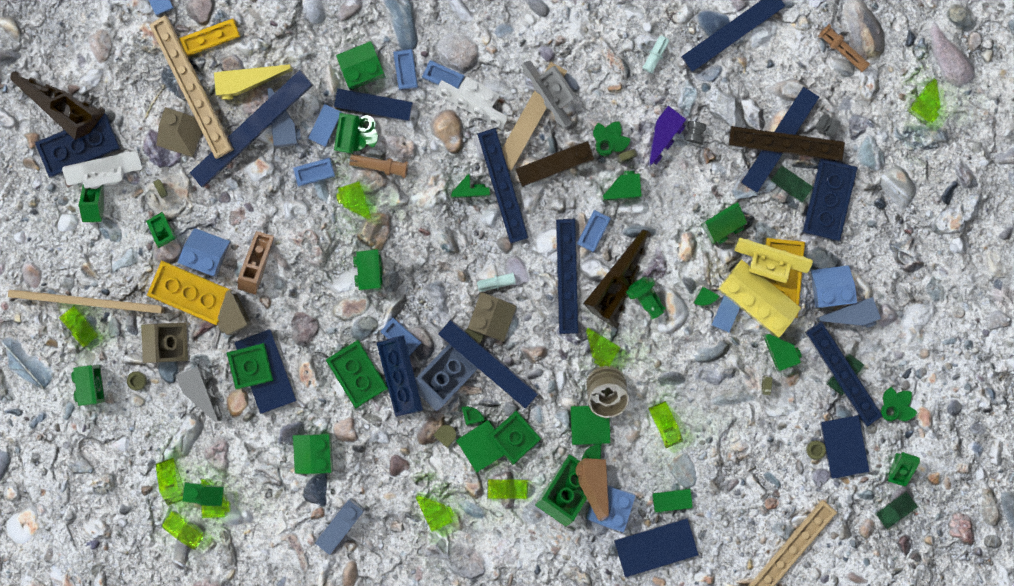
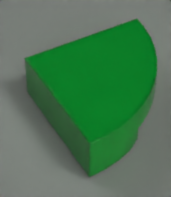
M702 287L693 304L700 306L709 305L715 302L719 295Z
M470 406L461 407L466 425L485 421L481 412L476 408Z
M594 444L587 448L582 456V460L584 458L601 459L602 444Z

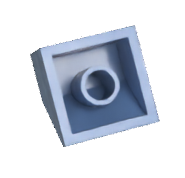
M194 228L184 244L178 263L218 277L231 241Z
M849 265L810 270L815 308L857 303L855 283Z
M607 485L609 516L603 521H598L590 505L586 519L624 532L636 495Z

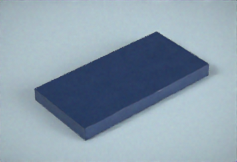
M106 113L92 131L75 140L63 130L35 142L49 178L62 174L64 166L96 160L121 149Z
M819 159L802 233L840 241L858 167L827 159Z
M271 329L234 342L237 350L265 343L274 380L250 386L260 414L297 401Z
M404 335L377 342L395 417L423 411Z
M688 518L614 540L625 578L699 555Z

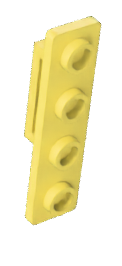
M739 238L734 250L752 256L749 272L786 283L788 280L790 268L808 273L813 264V260L804 256L778 250L749 239Z

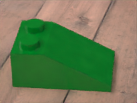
M570 454L535 504L536 507L565 527L575 520L587 500L576 475V466L580 461Z

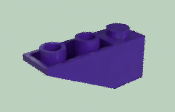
M669 105L655 122L648 162L649 166L653 163L655 165L658 164L663 157L660 153L664 148L668 150L674 143L673 136L676 133L680 135L686 127L684 124L686 118Z

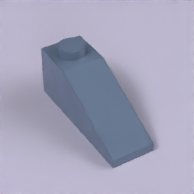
M267 88L268 99L275 93L272 88ZM286 110L271 124L275 147L299 145L298 140H301V130L297 128Z
M873 297L816 317V320L819 322L865 325L866 328L876 325V321L881 319Z
M349 498L315 544L330 555L365 509L352 498Z

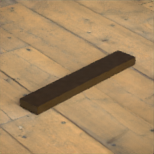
M731 126L728 146L843 161L845 142Z

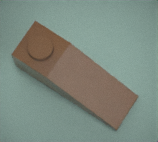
M258 231L255 232L238 276V290L256 295L264 274L274 236Z
M584 458L576 466V475L598 521H603L609 516L606 460Z

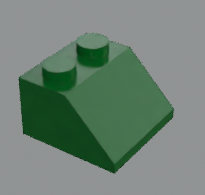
M371 41L336 55L350 91L386 77Z
M736 202L703 222L701 226L712 244L715 242L721 244L729 239L727 237L728 234L732 232L737 234L744 230L743 225L747 221L739 203Z
M375 249L356 252L357 256H353L354 268H357L358 275L354 276L355 287H359L360 291L383 289L381 251Z
M100 364L73 368L74 372L71 373V378L76 386L74 400L78 402V406L104 403L105 397Z
M331 433L293 435L295 474L333 472Z

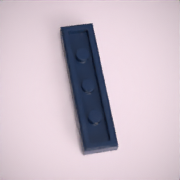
M337 88L334 108L410 121L413 102Z

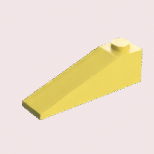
M289 64L214 72L216 96L222 100H231L233 96L241 95L293 71L292 66Z

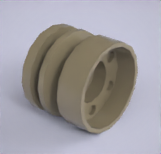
M603 366L592 371L586 380L588 405L591 411L603 418H613L620 415L629 404L624 374L619 369L611 366Z

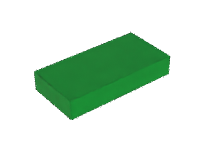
M339 113L334 151L353 154L359 116Z
M690 488L652 493L654 512L693 508Z

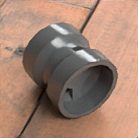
M824 112L817 122L815 129L825 132L828 137L832 138L839 128L841 121L830 118V115Z
M688 121L687 128L689 133L685 134L684 140L703 144L704 137L702 134L706 131L707 125L701 122Z

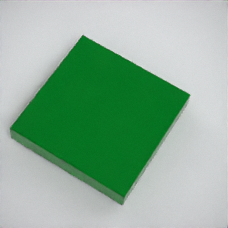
M265 343L226 352L236 390L274 380Z
M589 405L570 406L572 445L610 443L609 418L597 416L591 411Z
M517 410L487 436L512 465L541 440L539 435Z
M489 420L456 440L476 473L504 456L487 437L495 430Z

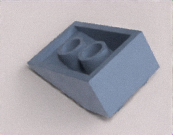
M448 344L415 378L419 395L435 411H438L478 368Z

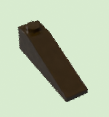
M588 141L515 170L521 186L524 187L594 161V156Z

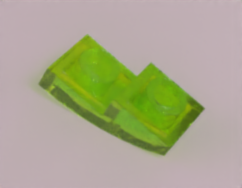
M75 305L59 316V319L71 331L72 336L83 348L99 336Z
M488 479L487 499H528V479Z
M171 511L161 526L169 534L193 550H196L205 536V533L194 523H188L176 511Z

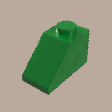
M634 170L624 171V175H620L602 196V201L641 198L640 173L635 174Z
M104 184L96 189L84 188V185L82 186L78 204L82 222H102L104 213Z
M763 335L777 371L801 363L800 358H802L798 347L795 348L793 344L773 335Z

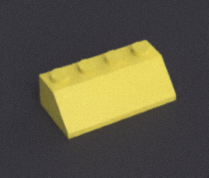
M741 259L717 290L771 334L780 338L792 323L801 307L763 276L749 272L750 266Z

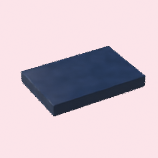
M859 415L820 422L831 479L870 472Z

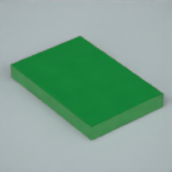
M359 340L326 359V362L355 409L388 389Z

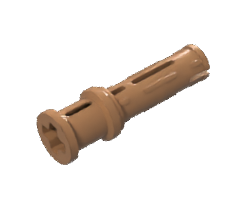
M830 24L819 33V38L822 37L830 44L831 49H837L861 73L870 65L869 62L843 40L842 34H837L831 28Z
M351 154L349 166L383 171L386 175H400L402 178H406L408 173V161L402 163L393 161L391 158L386 161Z

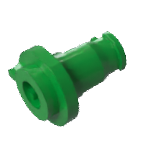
M643 277L634 282L626 293L631 300L637 298L652 320L662 315L666 307H663L660 298L652 288L656 284L655 280Z

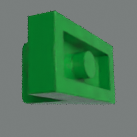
M468 173L453 190L451 197L490 196V188L486 187L485 184H476L474 188H470V174Z
M163 212L146 221L158 249L178 238L171 229L168 219Z
M901 452V454L896 453L888 481L906 487L920 464V457Z
M185 482L182 502L196 503L200 506H222L224 487Z

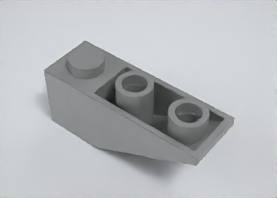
M196 367L176 375L182 393L213 421H220L222 413L218 405L215 406L213 400L215 394L212 387H208L206 382L208 375L205 369L202 370L201 367Z

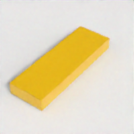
M232 18L180 38V41L188 57L240 38V34L235 20Z

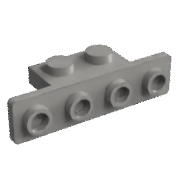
M531 61L521 64L523 73L527 78H530L534 84L535 91L542 96L545 106L554 114L556 123L562 126L563 129L572 125L563 107L577 97L556 65L540 75Z

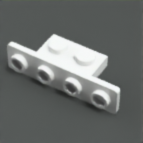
M467 76L459 89L443 80L439 83L436 94L469 111L476 117L487 121L492 126L501 130L504 128L508 117L493 109L494 104L499 98L498 93Z
M132 151L64 166L62 171L67 185L83 182L84 188L96 189L103 184L109 183L114 185L123 180L124 173L141 170L142 164L138 151Z

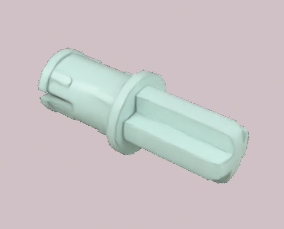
M659 36L653 49L649 51L650 55L642 69L653 74L659 60L663 58L662 54L669 43L668 38Z
M513 272L501 276L494 275L492 278L477 281L480 292L495 288L499 290V287L516 284Z

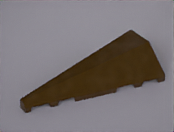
M17 71L11 73L10 80L75 140L89 134L105 114L103 107L97 109L90 106V102L86 100L81 102L73 99V95L48 84L42 86L36 83L34 78L30 77L28 80L19 76Z
M642 229L583 303L592 314L614 328L619 327L620 323L617 321L620 313L625 310L623 304L627 296L626 291L635 282L640 268L638 266L640 256L644 255L646 251L643 249L646 239L651 237V233L648 230Z

